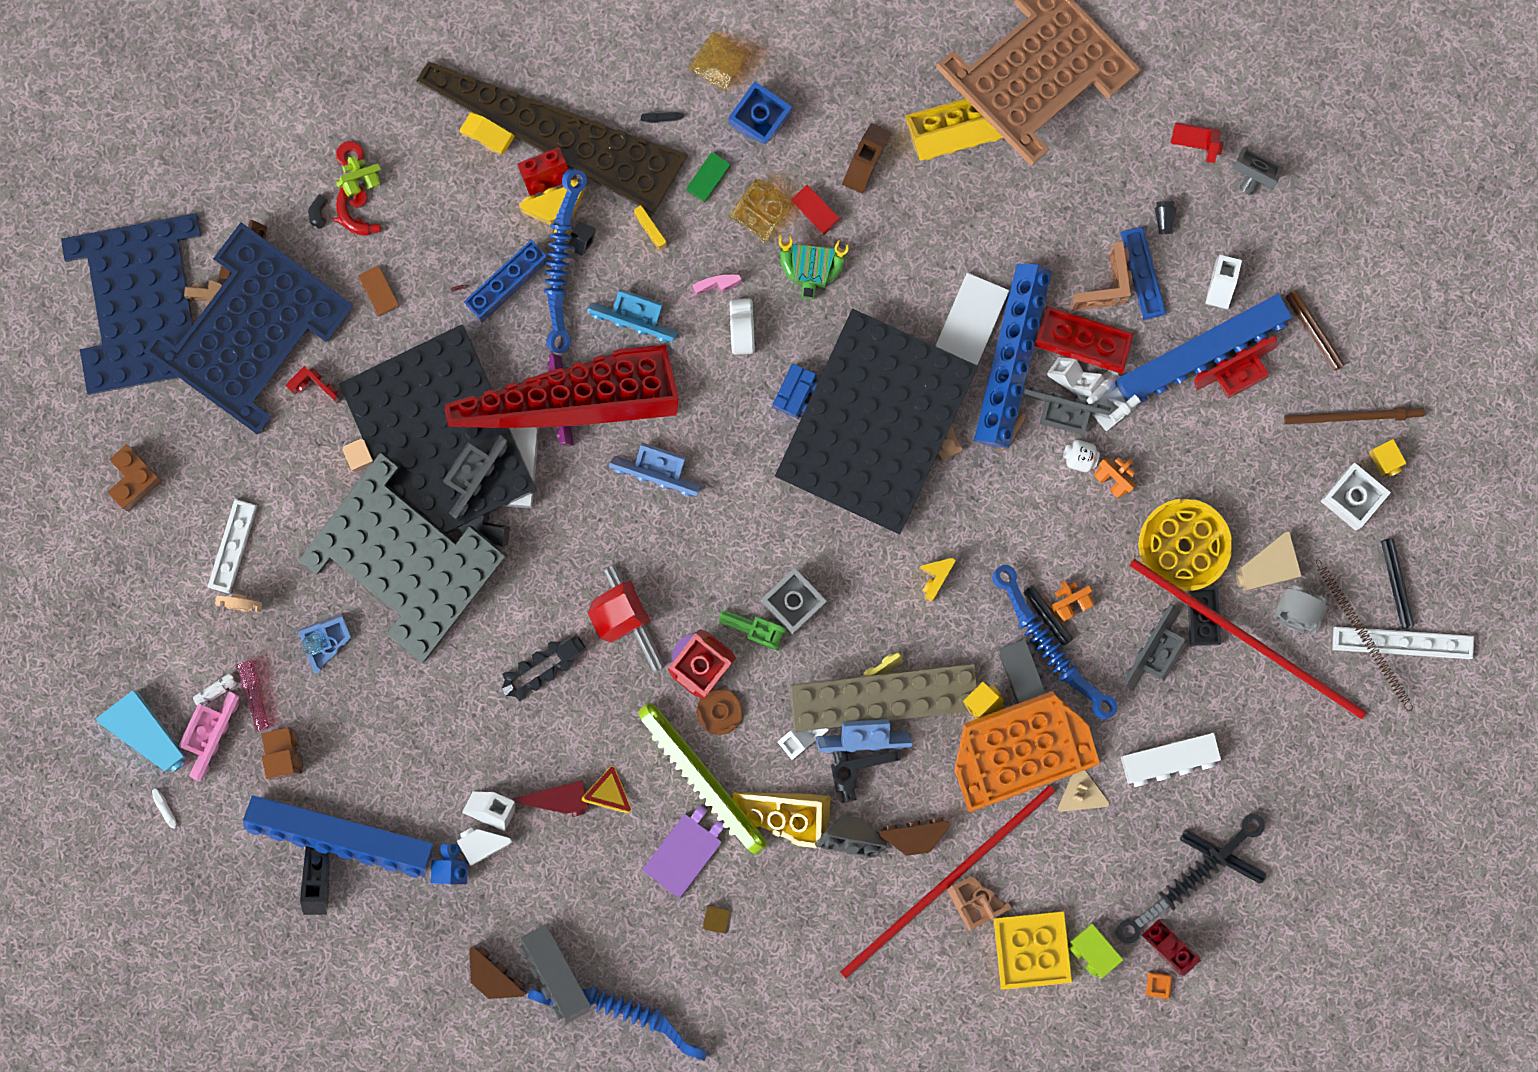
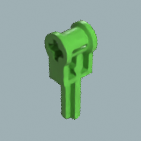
M723 610L719 616V623L749 634L748 640L776 651L780 649L779 643L783 633L787 632L786 628L755 617V620L752 621L726 610Z

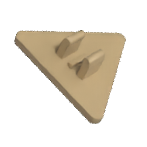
M1084 770L1071 776L1058 810L1064 812L1108 807L1109 802Z

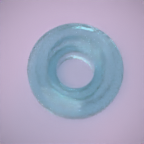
M311 634L303 639L302 649L304 653L317 654L323 649L325 640L319 634Z

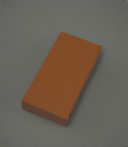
M379 265L358 275L379 317L400 307Z

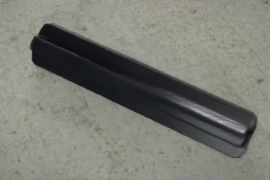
M1033 585L1025 589L1023 594L1061 644L1067 645L1071 642L1073 636Z

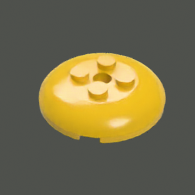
M1175 499L1160 505L1147 517L1140 531L1138 548L1144 565L1183 591H1195L1212 584L1225 571L1231 557L1232 539L1227 523L1214 508L1198 500ZM1180 540H1186L1189 543V551L1184 552L1180 550Z

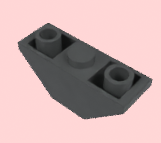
M842 815L815 842V847L875 858L887 847V844L863 818Z

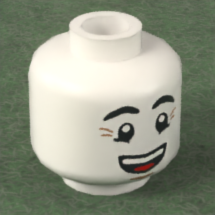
M1076 439L1071 445L1066 446L1063 458H1066L1069 468L1087 473L1091 468L1095 469L1100 453L1094 444Z

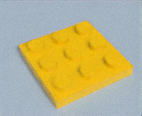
M1064 912L993 919L1001 990L1072 983Z

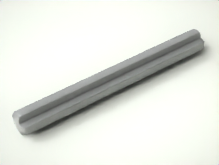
M615 565L604 570L612 588L623 582ZM643 626L635 630L634 633L652 670L656 672L664 668V664L646 627Z

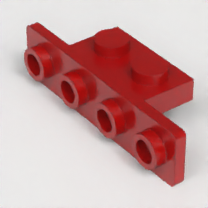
M1275 336L1263 338L1253 348H1245L1236 357L1219 362L1214 369L1200 372L1194 379L1195 389L1198 391L1217 380L1229 399L1268 378L1269 373L1259 357L1277 348V338Z

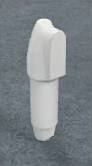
M1111 377L1103 381L1088 397L1087 402L1092 404L1098 401L1105 393H1110L1117 386L1116 378Z
M153 789L152 794L156 806L160 809L168 825L171 828H176L175 817L165 797L159 790Z

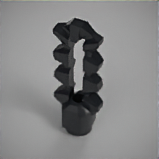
M576 634L562 642L551 641L548 643L549 653L536 651L532 654V663L527 661L518 663L519 672H504L502 674L504 677L502 690L505 695L516 697L519 701H522L529 688L534 691H538L541 688L543 679L548 682L555 680L558 668L566 672L569 671L574 659L587 650L580 637ZM553 654H557L561 660L559 663L518 690L515 688L512 681L536 667Z

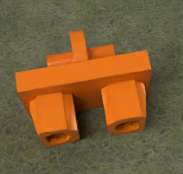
M1105 457L1099 463L1100 467L1097 469L1094 477L1101 483H1104L1112 476L1117 483L1110 491L1117 498L1123 496L1127 491L1130 493L1136 484L1123 472L1130 477L1135 474L1129 467L1133 461L1129 459L1125 463L1118 457L1114 462L1120 467L1119 469Z
M1062 580L1059 582L1061 589L1054 593L1057 598L1063 595L1066 598L1050 607L1053 612H1057L1064 622L1075 616L1069 604L1077 601L1082 612L1094 606L1090 595L1092 590L1090 586H1087L1072 594L1071 591L1078 588L1076 582L1067 585Z

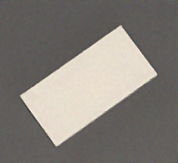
M966 273L936 347L978 365L1009 290Z

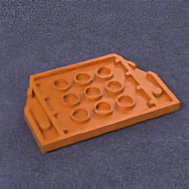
M1051 691L964 723L954 771L966 808L970 813L1100 765L1087 722Z

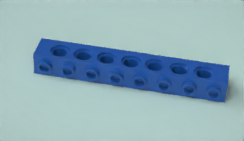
M1038 264L1016 265L974 441L989 447L1009 449L1052 273V271Z

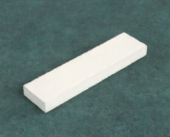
M237 499L234 500L208 588L231 594L256 514L257 505Z

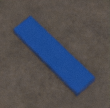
M1139 227L1122 231L1120 234L1124 248H1128L1129 251L1128 264L1132 273L1143 321L1166 315L1144 228Z

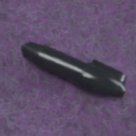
M680 112L644 113L641 115L640 120L647 123L682 120L684 115Z

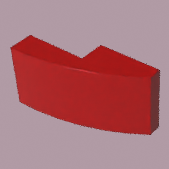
M805 185L791 199L796 207L823 235L840 220L808 185Z

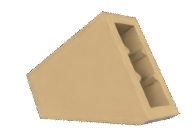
M1290 532L1280 535L1238 569L1239 574H1236V580L1239 588L1243 587L1244 592L1301 577Z

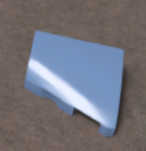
M342 613L298 630L315 674L351 638ZM320 638L318 643L312 644V642Z

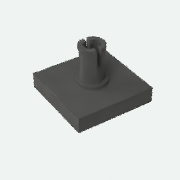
M1242 147L1233 166L1234 170L1246 175L1239 190L1244 193L1246 187L1250 184L1246 192L1247 195L1253 194L1258 182L1274 189L1284 168Z

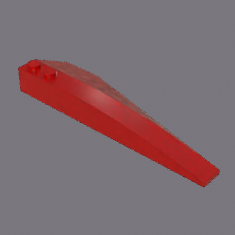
M666 344L619 349L613 351L612 355L605 357L600 355L594 357L593 361L583 364L578 362L564 370L559 368L527 378L526 382L517 385L514 382L506 385V388L495 392L492 389L476 398L470 396L445 404L444 409L448 426L482 428L560 427L677 416L679 397Z

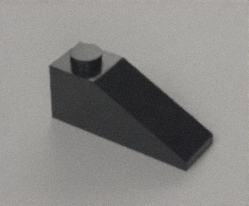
M305 846L300 894L303 915H327L330 852L320 853L309 846Z

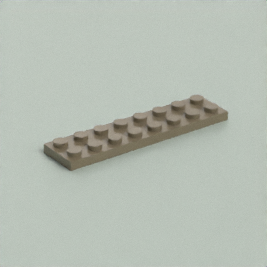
M967 663L790 684L794 731L802 732L842 727V722L881 719L892 721L966 712L968 709L963 701L976 689L975 665Z

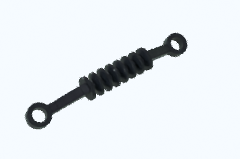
M1256 814L1244 816L1240 823V830L1217 851L1212 847L1209 849L1211 858L1203 854L1204 864L1197 860L1195 861L1197 870L1189 866V876L1182 872L1180 874L1183 879L1182 882L1174 879L1175 888L1170 885L1166 886L1168 894L1162 891L1158 892L1161 897L1157 901L1158 903L1152 905L1132 921H1121L1116 928L1118 939L1127 944L1133 943L1139 938L1140 928L1148 923L1149 920H1152L1168 907L1174 911L1176 909L1174 901L1182 904V894L1189 898V888L1195 892L1198 891L1195 885L1196 882L1202 886L1205 885L1203 876L1211 880L1210 870L1218 874L1217 864L1225 868L1227 864L1224 860L1228 857L1227 855H1230L1247 837H1258L1264 832V820ZM1250 819H1255L1259 824L1258 830L1255 832L1248 831L1246 827ZM1125 925H1131L1134 928V935L1131 938H1124L1121 931Z

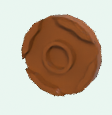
M719 688L711 690L704 699H700L696 713L698 722L703 729L711 734L724 735L737 728L741 722L743 710L741 702L735 694L729 690Z

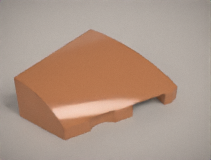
M972 876L947 889L968 931L1012 909L1008 903H1003L995 897V893L990 889L982 887L980 882ZM974 908H976V909H978V910L980 911L981 917H980L979 914L975 911Z

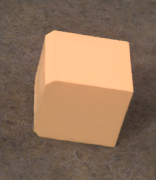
M359 439L343 446L344 455L354 473L369 467L373 463L364 440Z

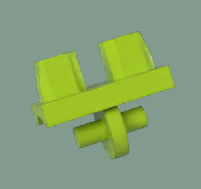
M355 156L348 157V165L342 168L344 173L349 171L351 173L340 176V179L336 181L338 188L343 187L347 196L350 197L361 191L357 181L364 180L367 190L378 187L380 180L377 173L381 170L379 164L360 169L366 166L365 160L357 161Z

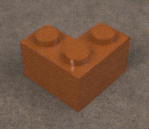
M127 444L109 459L124 477L108 491V494L127 512L163 481L139 454Z
M292 728L261 733L265 755L261 757L266 779L276 780L301 774L300 769L304 766L301 755H297L296 746L299 745L297 733L293 732Z

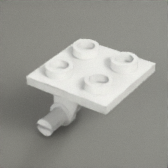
M1110 370L1102 375L1105 380L1115 377L1117 381L1121 377L1117 372ZM1116 386L1110 393H1105L1098 401L1092 404L1088 403V405L1097 408V404L1111 408L1110 411L1113 412L1109 415L1111 419L1092 414L1107 432L1126 415H1129L1141 401L1136 395H1133V397L1125 402ZM1077 395L1078 399H1082L1085 401H1087L1089 397Z

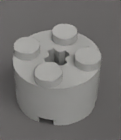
M1293 585L1291 589H1285L1273 614L1274 619L1279 617L1280 624L1299 633L1309 630V635H1316L1328 609L1326 606L1327 600L1319 595H1314L1313 597L1305 593L1306 590L1296 585Z

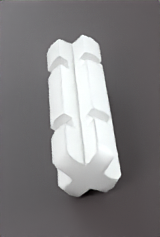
M228 673L222 677V681H216L204 689L202 694L200 692L195 695L193 700L196 705L199 703L205 706L208 704L207 701H213L225 693L227 688L231 689L237 682L233 675Z

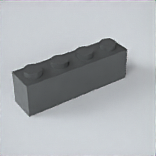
M1024 639L997 650L1017 704L1049 692L1048 687L1043 688L1040 680L1043 678L1040 666H1035L1032 659L1035 653L1031 643L1027 644Z
M545 924L522 936L521 946H519L520 952L524 959L529 958L532 964L530 970L534 978H540L543 984L541 990L547 1000L551 999L554 1007H552V1010L557 1020L562 1019L564 1025L589 1013L590 1004L547 925Z

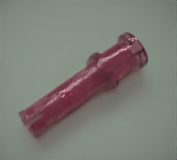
M251 660L236 664L235 668L239 670L242 681L240 687L242 690H245L255 732L269 729L270 726L259 689L261 680L257 678L254 667L256 661Z

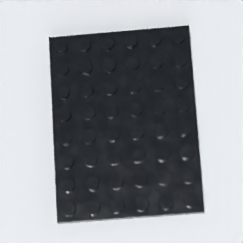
M852 308L774 477L901 535L979 366Z
M463 324L339 383L373 461L381 452H384L401 466L387 485L446 534L482 515H488L538 491L510 428L448 426L445 404L470 396L476 398L484 395V392L492 390ZM499 436L504 437L507 440L506 451L501 457L497 456L493 462L494 468L488 477L484 476L480 484L482 486L475 496L472 495L468 500L469 506L465 513L454 518L449 513L461 496V493L443 482L447 473L468 442L488 455Z

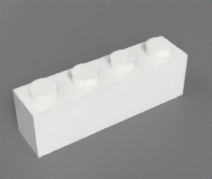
M539 427L510 428L533 482H535ZM534 493L505 507L532 508Z
M1214 733L1125 755L1121 757L1127 783H1134V787L1148 784L1147 779L1156 777L1157 781L1171 778L1170 773L1179 771L1180 775L1192 773L1193 767L1202 766V770L1216 767L1215 762L1220 761L1221 758Z

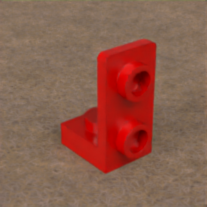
M303 366L285 385L295 395L297 392H304L310 385L308 381L312 379L336 403L340 401L336 396L339 392L330 383L325 386L320 381L322 376L313 367L309 370Z

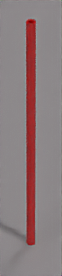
M1134 558L1129 564L1130 567L1358 718L1363 719L1367 712L1143 563Z
M1048 785L844 967L840 971L844 978H848L1053 795L1055 790Z

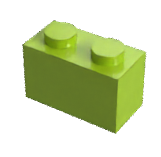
M1091 923L1069 941L1072 945L1069 949L1077 959L1082 957L1087 962L1085 968L1093 977L1098 975L1099 978H1103L1123 961Z

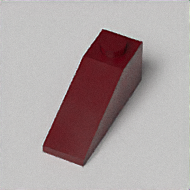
M583 781L513 798L515 803L564 814L571 813L572 817L586 814L585 809L590 808L589 803L582 800V797L586 794Z

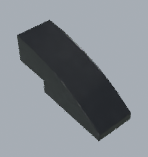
M489 514L482 515L457 528L465 533L470 526H473L493 544L501 547L508 545L510 526L488 523Z

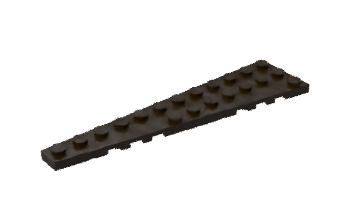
M427 61L416 80L420 85L463 109L485 117L512 133L515 138L542 153L559 147L567 167L582 171L587 178L635 205H641L644 210L653 215L688 157L686 153L649 142L641 137L632 136L622 130L607 127L602 123L588 120L583 116L532 98L529 99L513 91L501 89L496 85L487 84L476 80L474 77L460 74L457 71Z

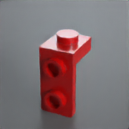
M1176 122L1171 136V144L1206 150V162L1215 163L1217 155L1222 154L1224 142L1220 141V130Z

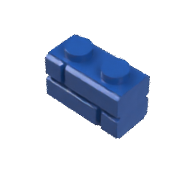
M791 364L772 404V408L798 419L800 414L803 415L808 405L806 400L809 394H813L818 383L816 381L817 375L798 365Z

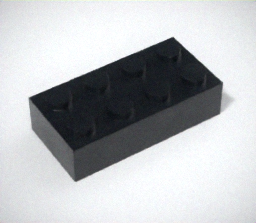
M1218 586L1187 591L1189 595L1219 614ZM1188 605L1190 647L1221 645L1220 626Z

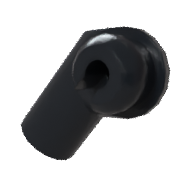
M320 194L317 195L308 209L309 222L312 226H316L317 229H322L326 224V219L322 218L321 210L328 201Z

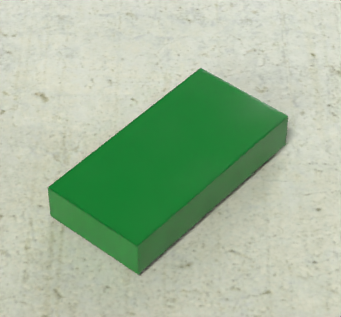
M711 152L687 186L686 191L705 203L731 165Z

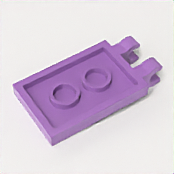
M699 805L691 817L686 814L682 816L642 869L678 898L683 895L722 843L717 837L724 829L723 821L717 820L710 831H707L698 824L708 811L702 805Z

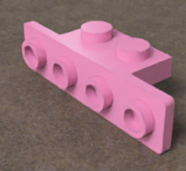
M230 691L227 693L219 712L198 703L180 741L179 747L198 754V758L189 775L197 781H200L209 770L208 763L211 757L217 753L219 748L218 742L222 734H225L229 727V718L238 708L239 696Z

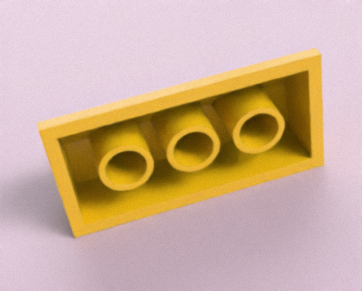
M966 98L905 115L913 146L920 161L930 160L936 156L951 154L957 150L976 147L979 144L998 141L1000 138H1003Z

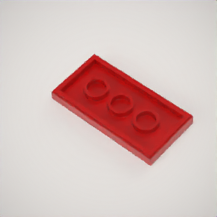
M1046 306L1034 347L1123 374L1134 333Z

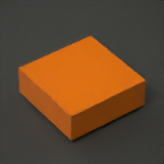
M1148 972L1145 996L1170 999L1172 975Z

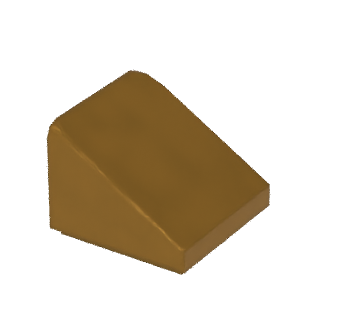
M707 906L702 929L725 934L730 911Z

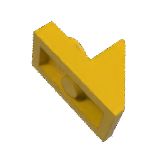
M949 558L920 566L919 569L935 577L934 580L929 579L922 590L926 592L925 599L930 602L933 601L955 563V559Z

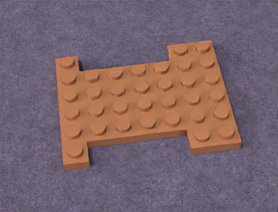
M1015 0L1014 4L1028 18L969 67L955 51H952L936 66L939 72L1031 166L1049 151V148L1034 134L1091 84L1109 100L1141 71L1074 0Z

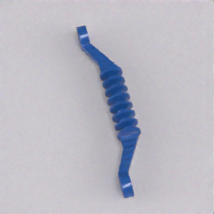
M569 169L563 175L562 184L567 192L558 210L559 213H557L554 222L550 224V227L557 230V232L549 234V237L556 239V241L548 243V246L555 248V251L547 253V255L554 257V260L547 261V264L553 266V269L546 270V273L551 275L552 278L545 279V282L550 284L551 287L544 288V293H547L548 304H550L549 310L553 323V331L548 334L546 345L549 350L559 354L567 351L571 343L570 336L565 330L562 313L563 295H566L567 291L560 288V286L567 285L568 283L561 279L563 276H568V272L563 271L562 268L568 267L569 263L563 261V259L570 257V254L564 252V249L571 248V245L565 243V240L572 239V236L566 234V231L573 230L571 214L580 192L586 187L587 183L585 173L577 169ZM577 175L578 183L573 187L571 185V178ZM561 336L562 343L559 347H556L555 339Z
M1009 565L999 566L993 572L992 580L998 588L1007 590L1020 624L1018 627L1020 629L1028 627L1024 635H1034L1030 641L1031 644L1039 642L1036 651L1045 650L1041 657H1051L1047 665H1057L1053 673L1062 672L1059 677L1060 682L1063 680L1067 684L1069 683L1071 687L1092 701L1093 712L1098 718L1107 720L1114 716L1118 709L1115 699L1109 695L1102 694L1086 680H1083L1084 678L1077 671L1079 668L1077 665L1068 666L1072 658L1064 660L1063 657L1066 654V650L1058 652L1057 650L1061 644L1052 645L1055 636L1046 637L1050 629H1040L1044 623L1043 621L1035 623L1038 614H1033L1026 605L1025 600H1023L1021 591L1018 589L1015 569ZM1000 572H1004L1009 576V582L1001 579ZM1101 702L1108 704L1109 713L1101 709Z
M596 986L582 989L590 1004V1008L593 1004H596V1012H599L602 1007H605V1015L614 1010V1018L616 1019L622 1013L624 1022L631 1016L632 1025L638 1019L641 1020L640 1028H643L648 1022L649 1031L653 1032L655 1030L666 1034L682 1053L703 1061L706 1060L708 1051L686 1044L685 1040L660 1012L661 1009L657 1008L651 1014L650 1005L643 1011L641 1002L635 1008L633 1007V999L624 1004V996H621L618 1001H615V993L606 998L605 989L600 995H597ZM530 988L527 998L545 1005H554L551 999L547 1000L543 992Z

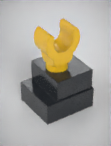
M579 222L573 230L566 231V234L572 236L569 245L575 248L574 252L576 254L584 255L594 241L596 229Z

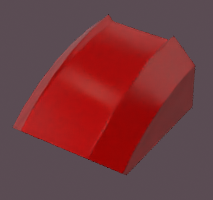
M631 580L620 583L592 601L587 614L600 639L614 642L651 622L648 614L644 611Z
M700 629L673 661L668 671L672 678L692 695L704 699L736 660V657L732 650L724 646L710 632Z

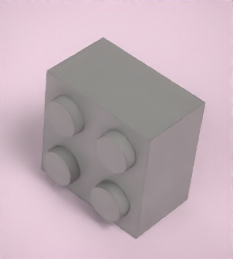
M793 568L761 599V603L792 635L827 603L796 568Z

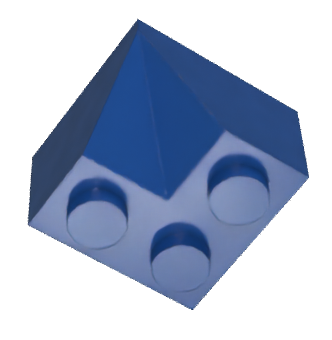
M754 81L728 117V122L730 126L746 137L767 144L792 115V106Z

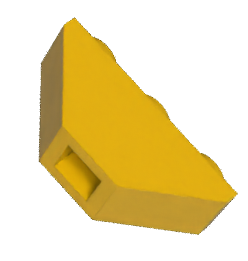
M577 179L571 181L573 187L578 183ZM554 187L546 190L544 195L526 197L522 200V203H519L522 213L550 225L554 222L557 213H559L558 210L567 190L564 187L560 189ZM586 187L580 192L577 198V201L573 208L574 210L571 214V218H573L579 206V203L586 191Z

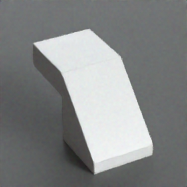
M1058 357L1047 373L1057 383L1075 395L1090 396L1105 381L1102 374L1083 372L1078 361L1071 358Z
M793 728L778 743L793 760L816 741V736H823L831 728L795 732Z

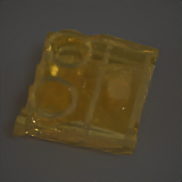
M712 32L693 59L688 70L726 92L733 77L735 78L737 71L741 69V66L749 58L751 52L736 46L719 34Z
M755 178L728 217L742 224L765 244L794 204L786 195L760 178Z

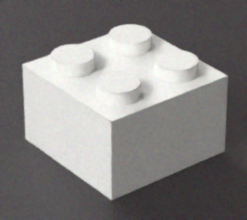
M1353 463L1320 502L1356 531L1366 523L1391 492L1356 463Z

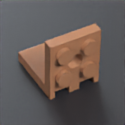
M1123 241L1114 242L1109 251L1114 289L1075 293L1070 301L1071 311L1124 305L1129 300L1128 297L1131 296L1130 284H1132L1131 270L1127 271L1126 262L1129 261L1128 248H1124Z

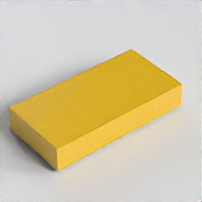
M640 205L635 208V217L658 250L662 251L665 249L667 242L643 207Z

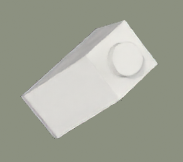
M473 828L461 833V839L457 841L470 866L513 843L511 838L479 829L474 831Z

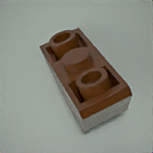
M872 123L870 124L855 151L842 185L861 194L864 193L892 132Z
M943 817L929 819L930 824L921 825L920 821L907 822V827L899 829L897 824L883 826L884 831H879V835L905 856L930 853L949 828L950 822H944Z
M474 945L469 949L471 984L488 999L523 997L527 993L523 989L525 984L517 977L511 979L506 974L508 969L499 961L496 963L492 962L488 958L491 954L481 945L477 948Z

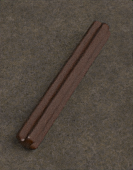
M1293 290L1286 295L1287 301L1331 369L1337 371L1343 367V360L1298 291Z

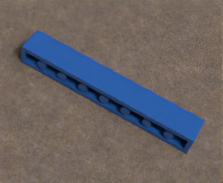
M1278 293L1117 379L1116 385L1125 402L1133 397V395L1139 398L1141 402L1136 405L1137 407L1148 401L1147 396L1153 393L1158 396L1168 390V385L1174 382L1176 385H1179L1189 379L1187 375L1195 371L1197 375L1208 369L1207 364L1213 361L1218 364L1228 358V353L1235 351L1237 354L1241 350L1248 348L1247 343L1253 340L1258 343L1263 338L1268 337L1267 333L1274 329L1275 332L1286 328L1288 326L1286 322L1292 316Z
M254 795L251 796L243 818L244 829L253 835L264 834L276 841H290L298 847L309 846L320 853H335L343 859H357L365 865L376 864L382 866L385 870L392 872L396 870L402 871L414 878L419 876L425 878L433 853V843Z

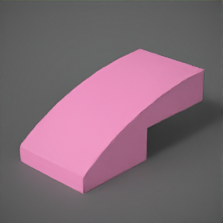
M720 275L704 279L692 286L697 297L717 286L723 294L741 284L742 279L740 275Z

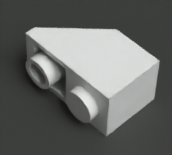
M1223 255L1218 256L1215 261L1205 304L1228 309L1237 283L1242 260Z
M472 792L462 812L505 831L515 813V801L494 792Z

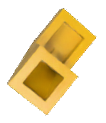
M471 112L459 130L462 135L479 141L490 151L504 155L515 137L512 133L485 117Z

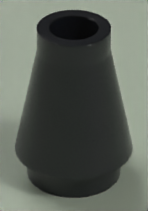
M1156 202L1154 210L1158 234H1172L1177 210L1175 202Z

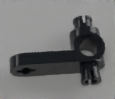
M839 751L832 753L835 764H831L832 776L836 792H841L842 803L849 802L848 795L851 801L857 800L855 789L859 788L856 769L900 761L899 751L850 761L848 760L847 751H841V758ZM842 767L848 768L851 772L850 779L846 781L840 780L837 775L838 770Z

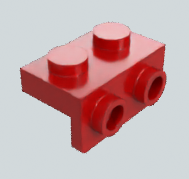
M559 147L517 164L529 196L562 185L563 175L568 171L567 164Z

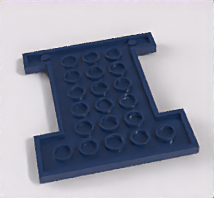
M197 213L61 238L64 260L66 262L88 258L102 341L100 346L80 349L88 395L179 378L143 351L157 333L174 346H177L193 325L190 302L184 296L187 285L179 241L201 237Z
M240 222L213 258V260L231 272V275L177 346H174L157 333L143 352L258 435L271 416L255 405L253 401L307 329L327 342L354 305Z

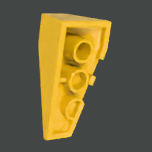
M733 793V800L754 826H760L771 831L775 836H782L797 846L818 848L815 847V842L827 831L830 820V796L799 793Z

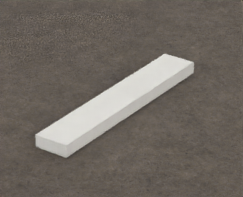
M1333 627L1332 650L1369 653L1371 650L1379 649L1378 653L1473 659L1474 636L1364 629L1362 632L1367 631L1365 635H1370L1367 639L1372 638L1369 643L1375 642L1373 645L1364 646L1368 642H1362L1366 637L1360 638L1364 633L1357 635L1362 629L1355 631L1356 628ZM1369 646H1371V647L1377 646L1376 649L1371 648V649L1367 650V648H1368Z

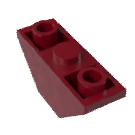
M1159 919L1142 934V937L1180 976L1185 977L1202 961Z

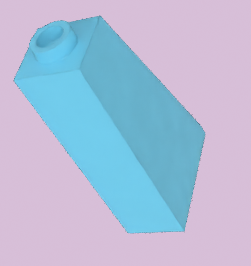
M132 690L96 718L100 725L163 771L169 772L172 770L176 772L184 766L185 763L183 761L187 756L138 691Z

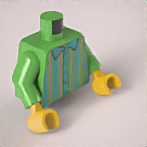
M789 234L790 240L785 243L781 241V235H779L781 266L787 278L793 280V285L802 286L801 298L815 299L816 287L825 288L826 284L832 283L841 273L846 257L845 254L850 247L849 242L845 249H841L839 247L840 240H838L835 249L792 244L791 234Z

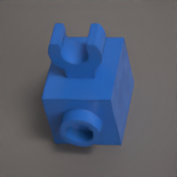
M441 844L443 860H431V884L467 885L468 861H457V856L460 852L459 844Z

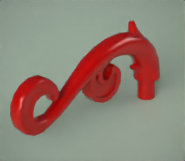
M346 141L337 148L336 158L341 165H348L345 156L348 152L354 151L357 153V161L363 160V148L356 142ZM359 186L361 191L354 195L355 198L349 201L355 208H361L367 202V193L361 186ZM340 187L336 202L338 217H334L333 221L341 224L348 231L356 235L370 236V233H381L380 224L362 222L359 217L356 221L351 217L347 209L348 196L343 187Z

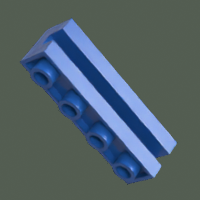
M531 239L464 301L466 307L481 322L485 321L549 261L547 255Z

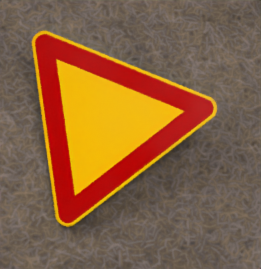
M610 766L582 797L584 802L620 812L630 813L632 810L614 766Z

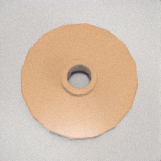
M233 594V597L216 596L215 605L221 607V603H225L224 607H227V609L249 612L256 608L255 612H260L263 606L262 602L248 600L247 596Z

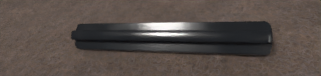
M1393 538L1384 539L1381 541L1400 625L1402 629L1412 628L1414 620L1395 541Z
M1184 830L1180 837L1182 842L1209 857H1212L1209 851L1211 847L1216 851L1220 849V847L1189 830ZM1233 854L1227 855L1228 857L1224 861L1229 868L1259 884L1263 883L1266 878V872Z

